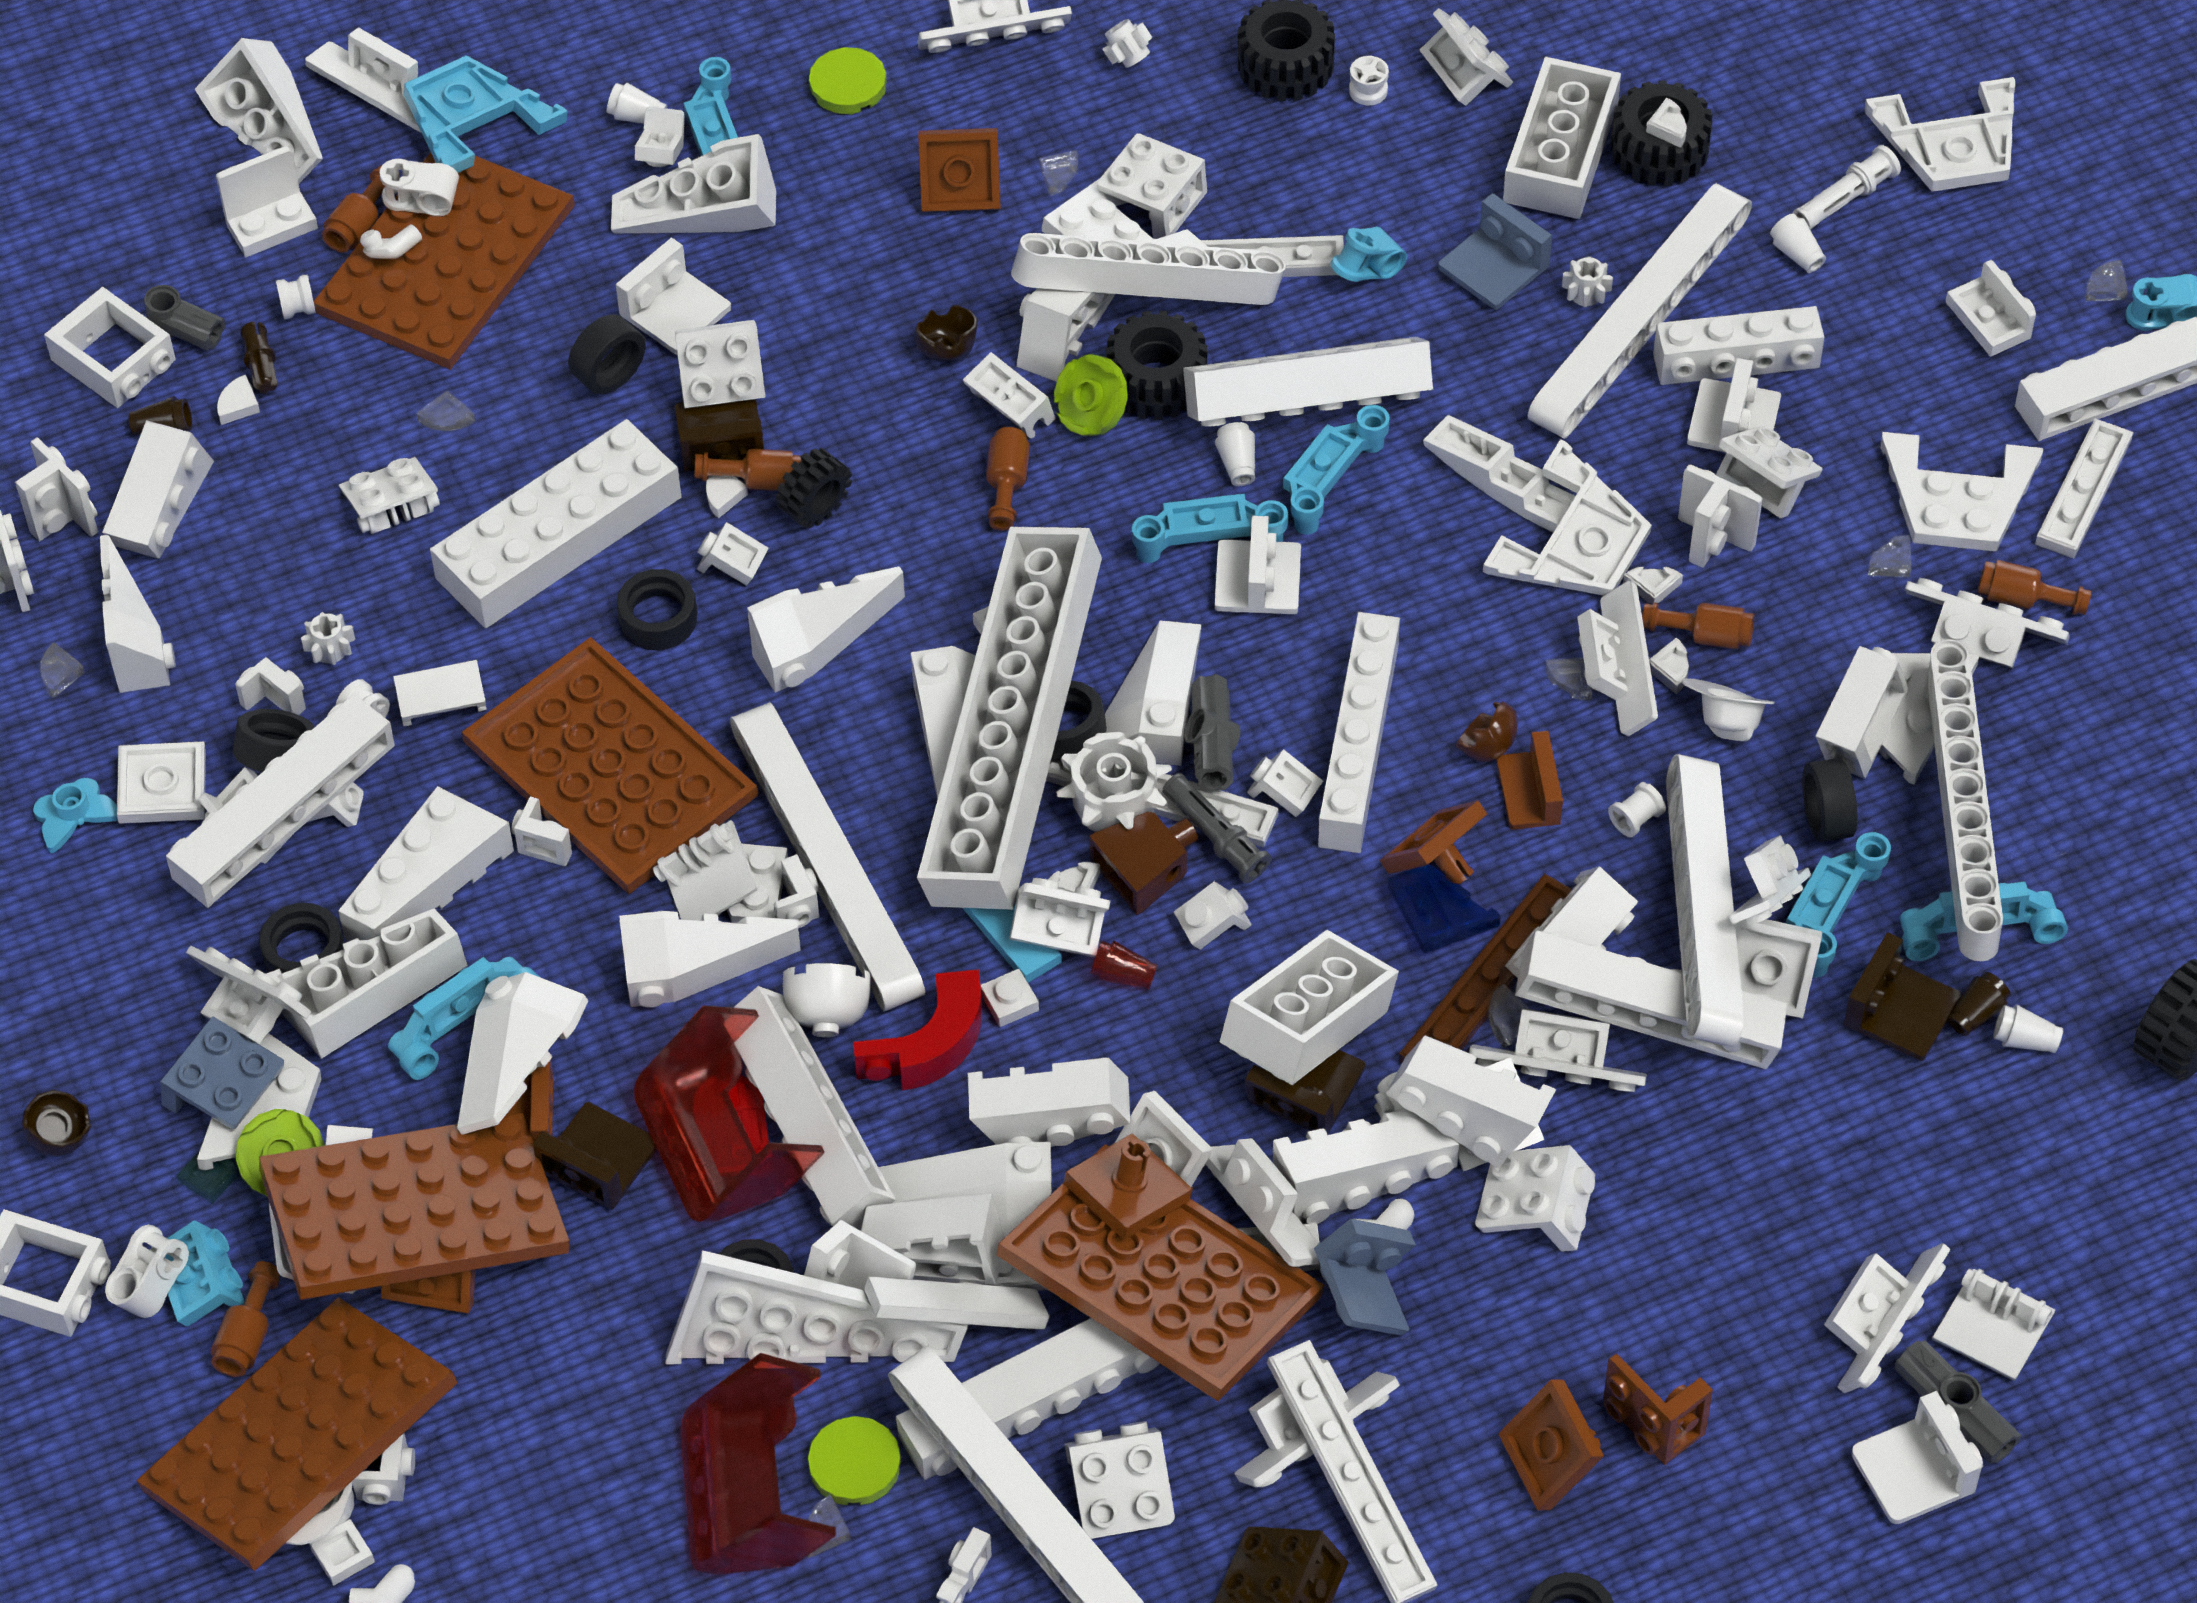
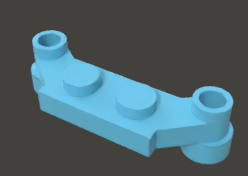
M720 57L708 58L700 64L701 84L692 100L684 102L685 115L701 156L711 151L710 146L722 140L738 138L725 105V101L729 97L728 85L731 82L730 64Z
M1368 405L1358 412L1357 422L1338 427H1332L1327 424L1283 478V488L1290 492V511L1294 517L1296 531L1304 535L1316 532L1319 527V519L1324 511L1325 496L1362 451L1375 453L1384 447V439L1389 432L1390 416L1386 409L1378 405Z
M1245 494L1163 503V511L1158 516L1144 515L1133 522L1132 542L1136 547L1137 558L1144 563H1153L1160 558L1161 552L1168 546L1251 536L1252 516H1269L1268 533H1276V542H1283V533L1288 526V510L1285 505L1274 500L1262 502L1257 506L1247 501Z
M1876 832L1865 833L1858 838L1854 851L1834 858L1823 855L1786 920V924L1822 931V939L1813 978L1824 976L1828 971L1829 964L1834 960L1837 941L1832 932L1860 882L1864 880H1877L1882 874L1883 867L1889 861L1891 845L1889 840L1882 834Z
M2026 882L1999 883L2003 914L2002 925L2029 923L2035 941L2042 944L2054 943L2067 934L2068 927L2062 911L2056 908L2050 892L2032 891L2027 888ZM1952 891L1940 893L1939 899L1923 909L1912 908L1901 914L1899 920L1904 933L1902 944L1908 959L1924 961L1932 958L1940 950L1937 935L1957 931Z
M482 957L414 1004V1013L406 1027L391 1037L388 1048L400 1060V1067L412 1079H424L435 1070L439 1061L437 1052L430 1045L476 1013L485 994V989L491 981L500 976L511 977L524 972L537 977L540 976L531 968L521 966L513 957H505L499 962H488Z

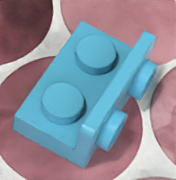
M194 1220L167 1238L169 1240L178 1239L184 1242L189 1251L186 1266L178 1275L168 1293L177 1322L188 1327L223 1303L231 1307L234 1305H244L245 1301L240 1290L243 1287L242 1280L237 1271L232 1267L228 1257V1241L218 1229H211ZM166 1254L164 1257L170 1261L174 1260V1258L168 1254Z

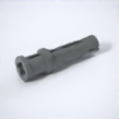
M1182 773L1175 774L1165 783L1162 793L1214 844V853L1220 859L1226 858L1240 872L1239 878L1244 883L1254 881L1267 869L1272 856L1266 850L1260 851L1247 838V831L1242 826L1232 825L1190 784Z

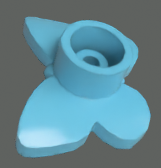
M80 778L73 783L59 786L52 795L41 797L34 804L33 809L37 821L43 823L42 833L44 841L51 854L55 853L66 843L74 833L77 825H83L84 822L118 821L117 804L108 796L101 795L99 785L90 778Z

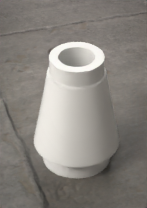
M616 83L610 94L606 111L614 115L615 120L644 124V112L647 107L667 109V104L660 102L629 83L625 85Z
M1789 214L1778 221L1771 229L1770 235L1774 239L1773 245L1804 268L1807 273L1816 271L1825 263L1826 256L1822 253L1804 218H1798L1795 214Z
M1242 422L1229 423L1220 427L1217 431L1218 437L1215 440V445L1232 485L1245 486L1255 481V434L1249 430V426L1246 423Z
M2017 1004L2013 1008L2004 1005L1997 1018L1993 1038L2002 1041L2004 1047L2056 1053L2062 1038L2063 1028L2055 1026V1024Z

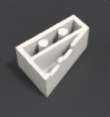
M1037 288L1032 294L1028 293L1020 307V316L1023 317L1016 367L1057 382L1069 353L1077 356L1081 350L1082 343L1077 340L1086 327L1095 328L1115 294Z
M146 420L102 532L104 535H109L114 546L160 559L165 548L169 546L176 528L214 462L192 433Z
M1600 866L1582 871L1573 881L1577 885L1564 900L1560 898L1551 908L1553 912L1540 927H1536L1505 967L1518 978L1522 952L1535 930L1557 933L1565 939L1585 945H1597L1606 950L1602 943L1612 931L1618 935L1629 925L1634 918L1630 911L1638 901Z
M1109 1058L1053 1063L1052 1071L1025 1074L1024 1067L1010 1068V1076L983 1079L982 1071L968 1073L969 1119L995 1144L1051 1142V1147L1065 1146L1074 1140L1094 1134H1107L1114 1128L1131 1124L1128 1077Z
M992 1193L866 1206L861 1231L914 1261L916 1268L912 1280L950 1283L968 1282L996 1286L1001 1258L996 1256L998 1244L1005 1236Z

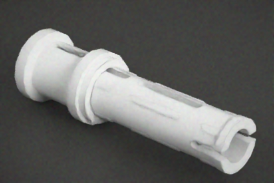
M1884 145L1877 146L1872 151L1870 157L1861 163L1854 162L1846 171V176L1823 190L1801 207L1795 209L1793 214L1798 218H1804L1811 230L1857 196L1870 195L1876 190V185L1886 178L1898 176L1901 167L1897 156Z

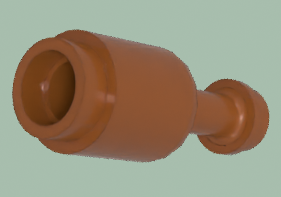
M382 165L370 173L371 183L362 194H347L324 222L322 237L325 243L333 250L344 253L349 249H354L360 243L362 234L369 231L376 222L378 211L375 202L382 195V191L385 188L380 180V168Z
M1014 427L998 429L989 442L986 479L992 487L997 489L995 506L988 510V518L992 528L1002 531L1009 530L1016 521L1017 513L1011 507L1013 491L1023 487L1026 483L1030 443L1027 440L1026 434Z
M749 449L743 460L710 459L708 458V452H704V454H695L694 478L707 481L708 475L736 476L744 479L748 489L778 491L779 484L785 483V480L782 478L785 472L790 473L793 470L791 465L795 461L797 463L801 462V455H793V451Z
M1998 559L1995 563L1985 561L1977 590L1978 594L1987 595L1986 600L2022 609H2031L2036 601L2043 600L2071 607L2072 614L2077 615V613L2086 614L2091 597V591L2084 589L2083 586H2079L2077 591L2048 585L2042 582L2041 572L2038 569Z
M1656 602L1653 604L1645 603L1642 615L1643 626L1645 629H1650L1651 632L1655 631L1656 626L1689 630L1693 634V641L1696 644L1738 650L1740 646L1750 647L1755 614L1745 612V608L1700 603L1695 612L1683 613L1661 610Z
M265 1261L255 1263L254 1268L248 1274L252 1285L244 1305H234L225 1312L210 1350L213 1356L211 1359L212 1366L225 1375L241 1377L245 1375L248 1369L254 1366L269 1327L268 1319L261 1312L269 1289L277 1288L280 1282L277 1266Z

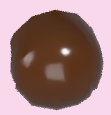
M1503 701L1493 703V706L1496 708L1494 715L1480 713L1461 735L1455 747L1480 762H1491L1506 753L1516 739L1518 716L1513 707Z

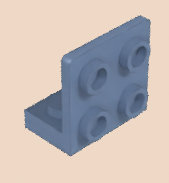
M1492 193L1482 201L1480 228L1441 259L1438 269L1488 306L1498 310L1550 266L1552 235Z
M212 1016L160 1081L162 1106L177 1114L187 1102L227 1127L236 1129L282 1071L284 1060Z
M1349 1219L1314 1247L1320 1263V1272L1328 1283L1336 1302L1337 1314L1347 1326L1401 1336L1409 1331V1326L1385 1270L1398 1265L1402 1260V1256L1416 1246L1410 1230Z

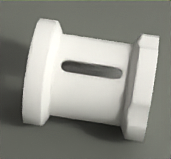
M1645 782L1638 784L1634 789V794L1622 803L1615 802L1608 808L1612 823L1627 837L1635 836L1640 831V826L1652 816L1659 817L1666 811V806L1660 793L1651 784H1646Z

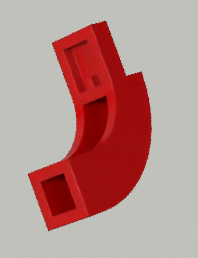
M979 969L935 974L936 1011L931 1020L917 1032L897 1038L853 1042L857 1080L869 1079L880 1081L891 1076H901L903 1091L933 1083L956 1069L971 1052L981 1029L982 1002Z

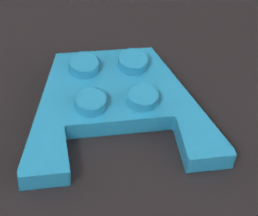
M467 55L404 83L403 95L435 162L449 165L458 173L474 166L475 154L458 136L512 111L540 135L566 123L568 111L558 104L551 107L539 101L540 94L530 89L521 91L507 83L508 77Z

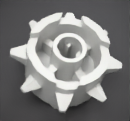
M1122 732L1097 733L1094 737L1087 739L1083 743V749L1078 754H1064L1061 758L1064 765L1071 771L1072 783L1057 791V797L1073 798V806L1082 819V824L1095 832L1120 822L1126 829L1130 830L1133 828L1135 816L1145 812L1154 813V808H1165L1167 805V800L1157 790V779L1171 771V766L1156 764L1155 756L1146 744V738L1142 736L1130 740L1126 739L1125 733Z

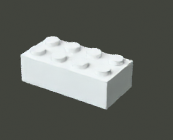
M1549 57L1544 58L1505 171L1503 201L1513 205L1580 219L1613 121L1615 106H1618L1621 73Z
M1326 930L1230 1001L1220 1043L1234 1050L1241 1057L1247 1058L1271 1072L1275 1077L1293 1085L1387 1013L1399 971Z

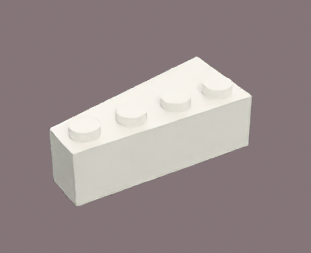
M433 908L382 928L380 936L360 941L356 938L343 943L344 950L321 959L315 954L300 960L302 966L282 974L280 969H277L266 975L274 979L278 984L280 981L288 984L303 995L299 1002L312 1011L307 1019L285 1008L281 1013L322 1059L468 965L457 932Z

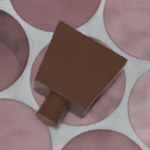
M1145 812L1134 817L1133 828L1130 830L1126 829L1120 822L1089 836L1090 861L1100 864L1101 874L1133 912L1139 915L1187 873V852L1185 848L1196 842L1198 836L1193 825L1185 818L1167 828L1155 813Z

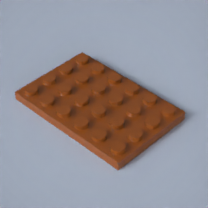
M431 152L423 163H436ZM475 156L474 166L458 173L459 180L451 212L447 215L432 216L424 213L393 211L386 208L370 230L379 231L381 238H392L412 224L421 233L422 241L397 259L370 258L363 252L364 247L359 243L314 300L316 314L451 370L574 208V196Z
M589 637L462 731L463 742L527 801L530 797L539 799L541 814L547 820L568 828L570 841L627 894H631L655 875L653 867L658 865L657 861L659 858H666L674 852L679 853L680 845L686 844L690 846L689 840L691 838H698L714 824L721 825L758 796L756 784L592 637Z
M523 1113L505 1116L498 1125L463 1135L457 1129L458 1124L260 1156L259 1171L300 1300L569 1253L570 1240L541 1161L535 1157L534 1142Z
M1105 1144L1095 1154L1099 1153L1100 1151L1106 1149L1109 1146ZM1064 1184L1058 1187L998 1244L996 1256L1216 1401H1219L1322 1297L1325 1286L1299 1268L1289 1266L1282 1257L1192 1199L1123 1240Z
M338 1297L136 1481L145 1494L255 1572L458 1382L450 1369Z

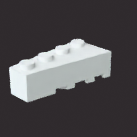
M437 786L338 910L344 938L347 941L356 938L359 941L369 940L380 936L382 928L433 908L439 907L442 909L453 900V894L469 881L472 883L476 882L486 874V867L498 858L505 859L514 851L509 822Z
M1407 1109L1386 1113L1379 1123L1373 1125L1364 1119L1348 1122L1342 1132L1327 1135L1324 1128L1309 1131L1306 1135L1307 1140L1291 1144L1288 1137L1273 1140V1164L1299 1194L1292 1212L1302 1224L1316 1222L1318 1224L1326 1220L1331 1214L1347 1208L1352 1210L1361 1208L1371 1199L1387 1193H1401L1412 1184L1429 1177L1432 1179L1441 1178L1447 1175L1453 1168H1456L1458 1163L1459 1143L1450 1136L1444 1135L1435 1126Z

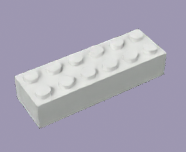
M626 419L430 548L435 578L486 629L682 498L678 467Z

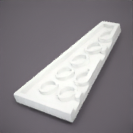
M702 1250L666 1352L665 1364H681L682 1358H706V1364H724V1358H749L754 1364L826 1363V1357H851V1363L868 1362V1357L894 1356L899 1362H904L925 1346L930 1347L943 1362H954L968 1324L876 1318L865 1290Z

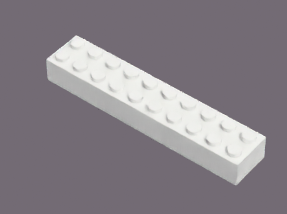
M1009 528L917 876L932 907L1009 910L1014 908L1102 560L1089 528Z

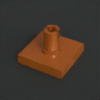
M998 128L918 131L922 212L1001 209Z
M1478 800L1438 810L1379 861L1388 874L1425 866L1434 860L1449 881V885L1455 887L1467 879L1465 875L1467 877L1471 876L1474 870L1465 861L1454 845V842L1488 813Z
M1133 1133L1066 1171L1063 1183L1123 1240L1190 1201L1193 1190L1192 1187L1150 1150L1147 1143L1139 1140Z
M1564 1379L1550 1380L1498 1433L1537 1510H1551L1604 1457L1600 1449L1599 1438H1594L1596 1435L1595 1431L1589 1428Z

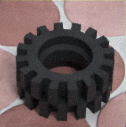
M816 448L812 449L810 455L807 453L801 455V462L797 463L795 461L791 465L793 470L790 473L785 472L782 477L785 483L779 484L777 488L780 492L776 495V501L779 502L777 506L801 526H806L807 528H812L814 524L816 526L822 524L823 517L829 519L832 516L831 511L835 507L838 510L842 505L839 501L841 498H846L848 491L845 488L850 487L852 480L849 479L852 476L849 468L823 448L819 450Z

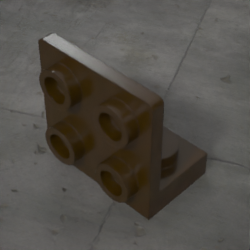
M756 399L685 408L684 402L675 405L684 472L694 471L695 454L708 452V458L743 460L749 449H764L762 426L758 415Z
M1887 932L1849 996L1844 1025L1915 1059L1924 1061L1947 1023L1948 1017L1952 1014L1953 1009L1960 1000L1961 993L1954 988L1904 966L1905 959L1900 957L1903 939Z
M1338 1050L1293 1085L1275 1077L1266 1069L1253 1065L1245 1078L1247 1101L1310 1131L1324 1128L1328 1135L1364 1073L1366 1065L1363 1060Z
M590 1102L584 1103L559 1137L556 1138L542 1131L533 1143L535 1157L540 1159L547 1177L612 1211L660 1146L658 1137Z
M1250 1526L1246 1528L1214 1603H1332L1349 1562L1323 1531Z

